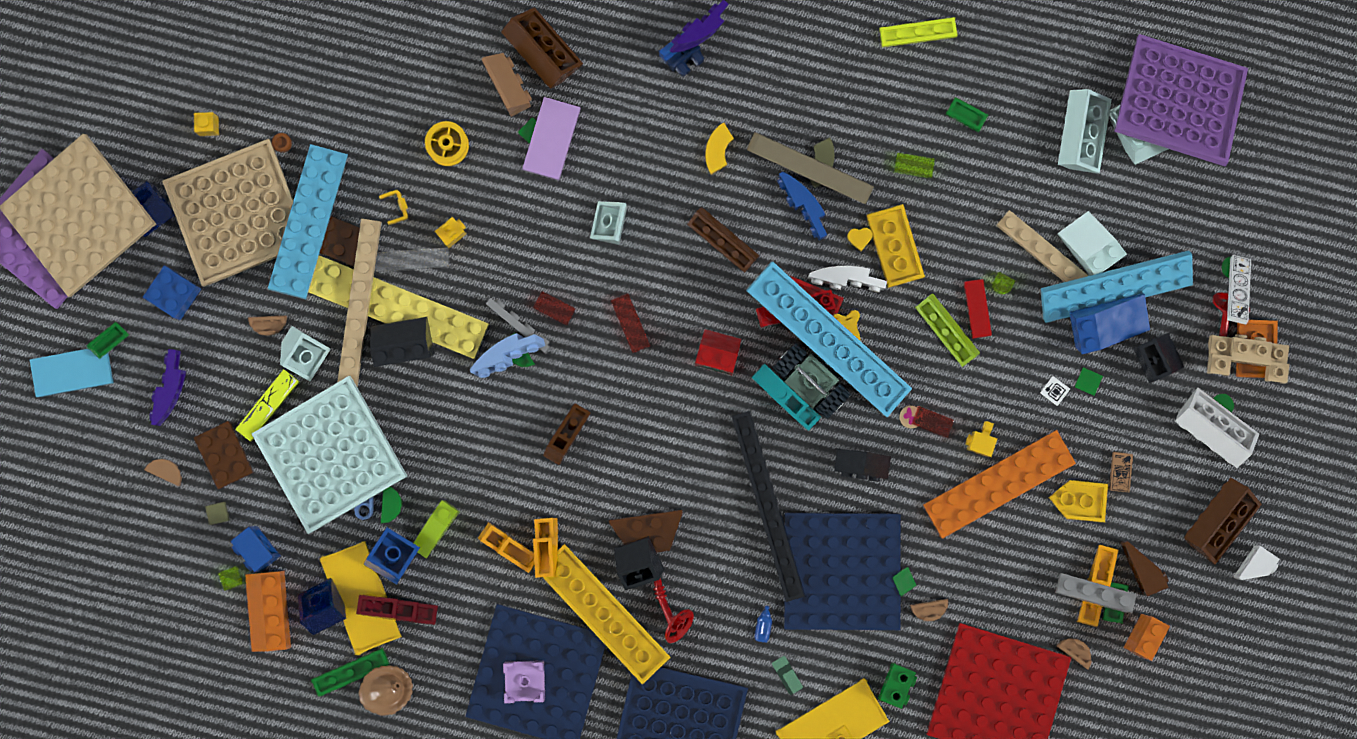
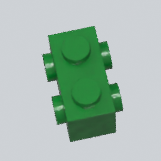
M892 662L878 699L902 709L903 705L906 706L909 701L910 695L908 692L910 687H914L916 683V672ZM904 674V678L900 680V676Z

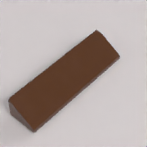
M702 207L696 211L687 223L689 227L744 273L759 257L753 249Z

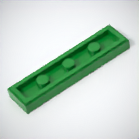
M381 648L315 677L311 681L318 697L364 678L374 668L390 665L384 648Z

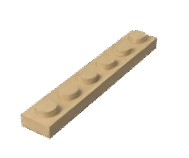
M1010 210L996 225L1062 281L1067 282L1088 276Z

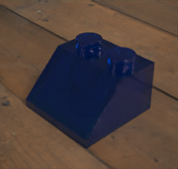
M331 578L298 594L300 623L312 635L346 619L345 604Z

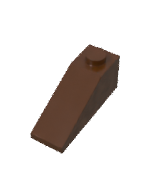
M574 403L548 443L543 456L560 465L591 412Z
M1128 541L1120 542L1143 596L1148 597L1169 588L1167 585L1169 580L1164 571L1162 572L1159 567Z

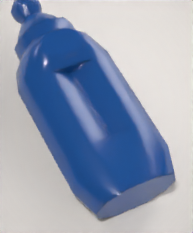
M768 605L765 606V610L757 619L755 640L767 643L770 637L772 619Z

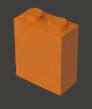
M1141 614L1123 648L1141 658L1152 661L1170 626L1152 616Z

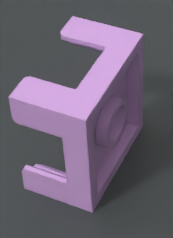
M544 660L509 661L503 663V673H505L504 703L545 701Z

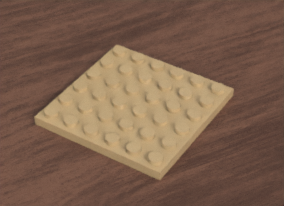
M82 134L0 205V210L68 297L73 296L156 225L87 134Z
M270 139L163 180L164 187L203 287L277 258L294 199Z

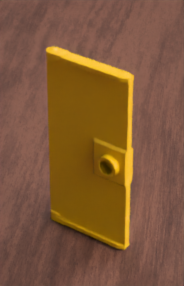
M366 541L320 558L355 655H360L369 649L402 637L396 620L356 614L359 595L387 598L378 573L364 565L366 558L370 554Z
M863 678L784 727L776 730V735L780 739H862L890 721L872 693L867 680Z

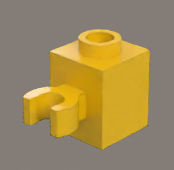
M451 217L435 232L445 245L450 248L466 235L464 231L466 227L460 219L455 220Z
M986 421L983 424L981 433L974 431L972 435H968L965 445H968V451L992 457L997 438L990 436L994 423Z

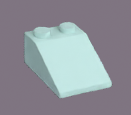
M1089 211L1057 233L1088 276L1104 272L1127 255L1118 241Z

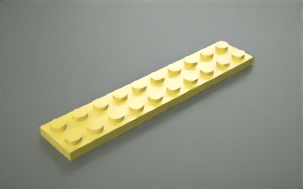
M319 256L309 293L348 308L354 269ZM373 277L368 317L385 324L427 317L433 343L472 359L476 358L488 329V323Z

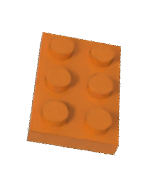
M1248 320L1246 325L1237 323V334L1246 335L1247 339L1254 340V337L1266 338L1267 342L1277 344L1278 321ZM1236 363V377L1265 378L1266 366Z

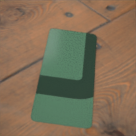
M785 656L772 662L774 669L790 695L803 688Z

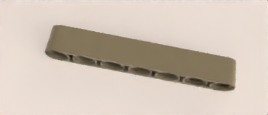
M754 132L747 147V150L864 204L867 203L874 186L756 132Z

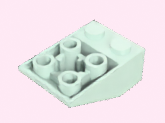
M1120 105L1109 112V119L1114 129ZM1117 133L1126 153L1135 165L1168 150V148Z

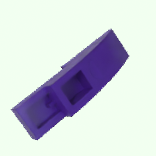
M722 0L719 5L715 3L708 11L710 13L709 16L704 15L701 20L696 18L693 23L689 21L682 29L684 33L682 35L678 33L671 41L674 45L669 51L672 53L681 52L705 42L724 23L720 15L729 4Z
M168 349V353L165 354L164 364L166 365V371L162 375L164 387H156L152 393L154 405L149 415L151 425L161 426L179 399L186 371L179 370L181 351Z

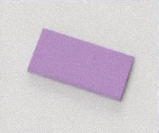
M546 97L543 98L522 168L524 171L560 180L580 113V107Z

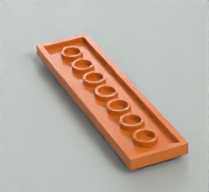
M1055 430L923 504V507L943 539L1075 465L1076 462L1060 434Z

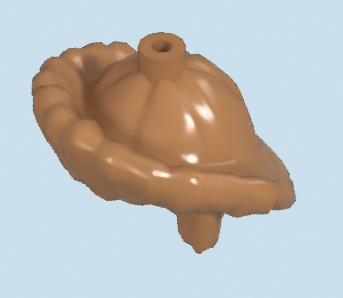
M398 666L376 667L364 677L359 690L360 702L366 710L381 716L393 715L405 707L411 699L413 693L412 680L409 674Z

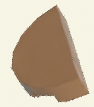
M287 316L248 317V321L255 332L260 335L271 336L279 333L284 328Z
M154 460L144 469L177 486L181 485L182 477L180 470L170 460Z
M948 599L912 604L910 608L917 618L924 621H935L940 619L948 608Z
M1068 638L1056 645L1083 667L1089 669L1092 663L1089 647L1084 642Z

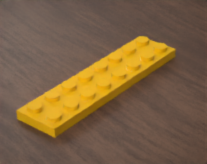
M564 544L557 553L555 576L543 578L640 683L644 684L671 657Z

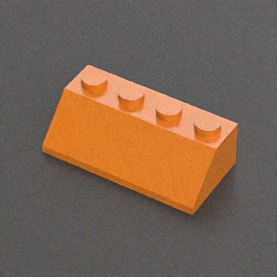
M285 571L245 574L252 652L291 648Z

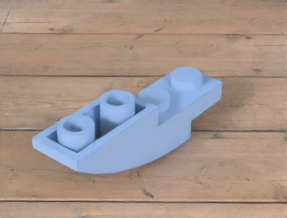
M517 333L511 335L488 349L474 363L470 372L480 378H485L493 372L505 371L507 367L513 366L512 359L520 358L522 354L536 352L539 348L544 347V339L535 334L528 337H523Z

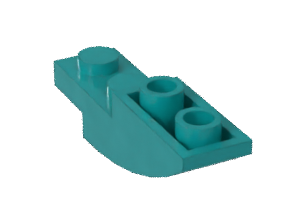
M765 363L751 377L808 431L821 418L813 408Z

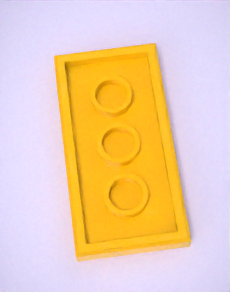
M904 205L867 214L866 217L873 234V241L885 281H887V288L924 278L925 275Z

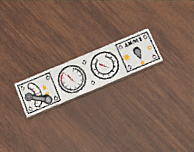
M1232 255L1230 258L1227 320L1246 325L1249 320L1251 259Z

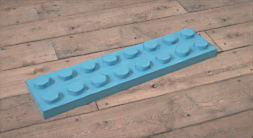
M310 144L268 290L307 299L348 154Z
M1185 251L1041 288L1043 319L1047 323L1070 317L1069 312L1143 293L1145 297L1192 286V253Z

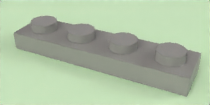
M491 298L488 300L486 305L523 336L534 335L535 329L527 323L525 325L521 324L518 321L520 317L513 311L508 313L504 310L505 305L500 300L496 299L494 301ZM540 335V337L544 339L545 346L539 349L542 350L545 354H547V352L551 349L548 346L550 342L542 335Z
M1063 573L1059 575L1055 592L1128 614L1133 613L1137 595Z

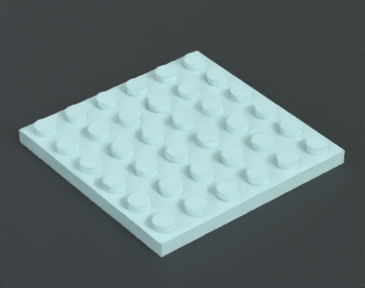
M351 376L344 378L252 433L253 438L308 534L407 477L406 472Z

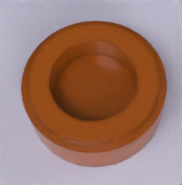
M278 133L272 139V146L276 151L285 153L290 150L292 140L287 134Z

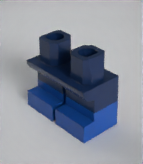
M670 42L659 50V56L673 72L676 71L681 77L686 76L690 72L689 67L686 65L689 60H692L696 67L704 62L699 45L685 51L672 53L669 50L674 44Z

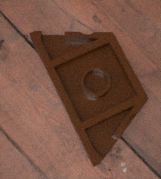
M678 510L609 520V524L623 544L649 536L656 552H664L671 549L683 512Z

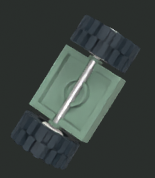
M795 343L773 366V369L784 378L794 368L795 371L786 379L785 383L811 408L822 398H825L816 409L828 419L844 404L851 394L841 384L829 394L828 391L839 380L812 354L801 365L798 364L807 352Z

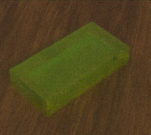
M897 153L894 173L932 178L935 159Z

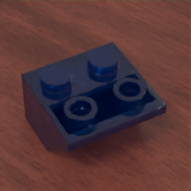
M146 181L132 192L156 223L154 227L143 235L144 237H147L175 216L173 209L154 184Z

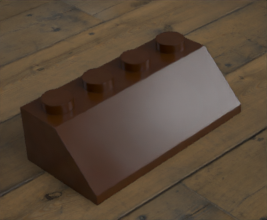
M535 7L512 17L501 31L550 89L561 84L583 65V62Z
M1230 477L1223 484L1216 497L1210 501L1206 510L1199 515L1192 528L1187 531L1184 539L1206 559L1216 564L1262 504L1249 487Z

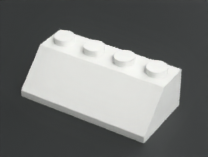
M1199 388L1193 392L1179 411L1175 420L1180 427L1186 429L1197 440L1202 441L1213 452L1218 453L1236 468L1252 455L1259 437L1258 432Z

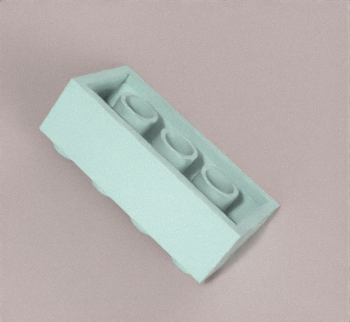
M1089 89L1070 90L1058 165L1072 170L1100 173L1112 99Z

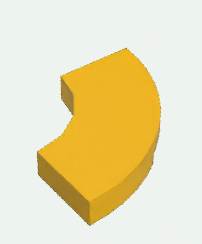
M722 123L713 131L706 146V164L711 175L727 166L725 150L734 138L725 123Z

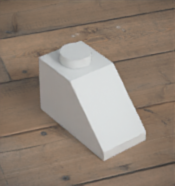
M1254 545L1234 575V578L1245 580L1270 575V573H1274L1278 568L1277 563L1280 559L1263 547Z

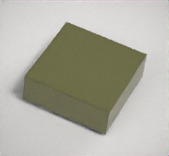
M226 502L205 506L209 525L230 521Z

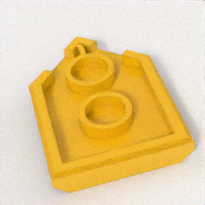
M1069 480L1048 497L1066 519L1105 522L1108 484Z

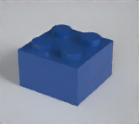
M164 265L143 298L173 318L181 320L201 291V288Z
M258 526L246 528L230 541L233 544V551L238 556L241 555L244 558V564L250 571H263L281 557Z
M387 527L366 558L364 565L397 585L420 547Z

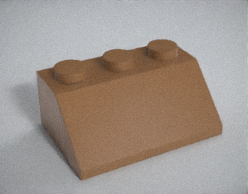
M504 53L481 58L511 117L531 107L529 101L532 98L527 90L523 91L521 87L523 81L518 73L514 74L512 68L515 66L510 56L506 58Z

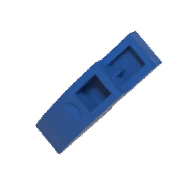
M784 172L779 173L777 182L781 190L785 189L788 195L786 200L789 206H793L795 210L803 208L801 213L806 221L809 220L812 226L810 231L814 238L817 237L819 241L826 238L827 233L820 221L826 214L816 198L792 176Z

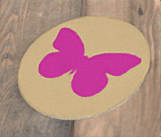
M906 406L902 409L900 421L906 428H916L919 426V424L914 423L915 419L922 418V412L917 417L919 408Z

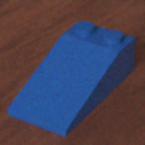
M1144 293L1069 312L1075 348L1081 354L1104 349L1150 330Z

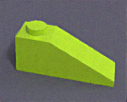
M442 500L413 543L420 547L418 553L425 558L430 555L460 512L447 501Z

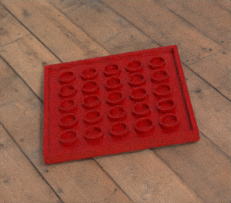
M959 623L926 734L938 739H1048L1072 657Z

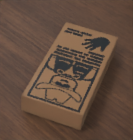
M1112 452L1110 491L1130 492L1133 454Z

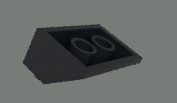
M421 317L371 326L370 351L374 367L433 356L435 352L428 318Z

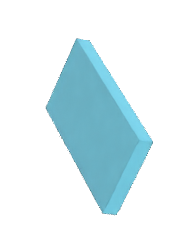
M89 349L30 359L36 397L113 384L108 353L99 359Z

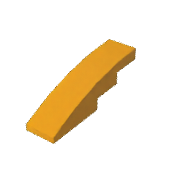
M1103 545L1098 546L1088 581L1111 586L1118 554L1117 549ZM1082 600L1077 622L1097 627L1101 609L1104 606Z

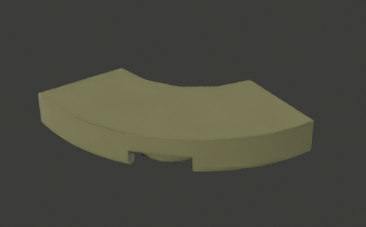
M829 137L814 145L813 149L816 160L833 167L834 146ZM809 179L814 189L821 185Z

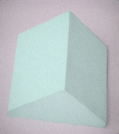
M598 201L590 238L619 245L627 210L626 203Z

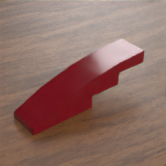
M359 595L356 614L436 625L438 605Z

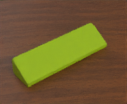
M934 294L928 296L915 307L962 367L980 354Z

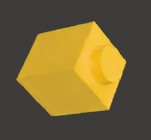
M213 112L194 113V132L199 136H218V116Z

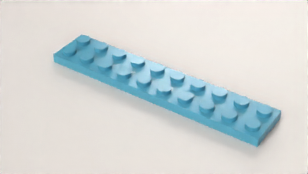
M771 261L746 290L884 416L888 417L912 390L903 379L774 262Z

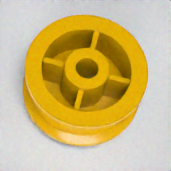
M443 121L429 129L425 137V147L430 157L436 163L443 166H453L460 163L466 157L469 150V141L459 125ZM445 142H450L449 145L444 146Z

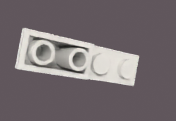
M857 266L827 267L813 271L808 275L811 283L822 285V283L830 284V288L836 290L845 288L847 281L854 287L861 288V285L869 287L868 290L873 292L884 290L887 284L885 280L869 277L870 269Z

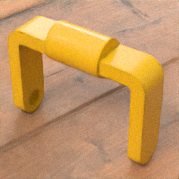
M398 190L379 196L380 199H384L397 194V201L403 213V217L388 221V225L404 221L408 218V207L405 198H402Z

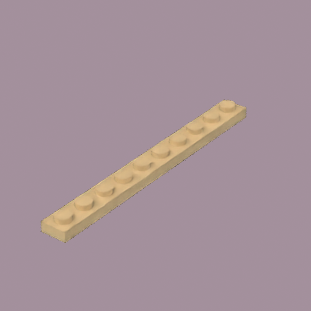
M361 219L337 383L351 376L358 387L382 223L380 221Z

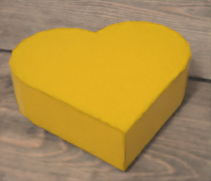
M862 228L861 230L852 229L847 234V239L859 251H862L872 239L873 234L868 228Z

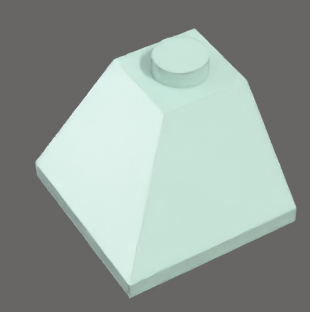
M291 326L281 344L280 365L311 381L330 348Z

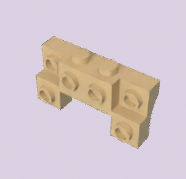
M1238 334L1233 338L1209 336L1207 374L1229 376L1231 362L1266 366V382H1280V384L1288 382L1289 364H1287L1289 345L1267 342L1266 338L1254 337V340L1247 339L1246 335Z

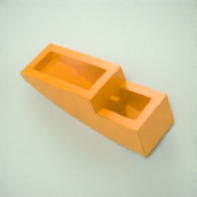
M557 518L534 519L535 578L555 576L557 565L558 521Z
M488 522L478 539L529 573L535 565L534 552Z

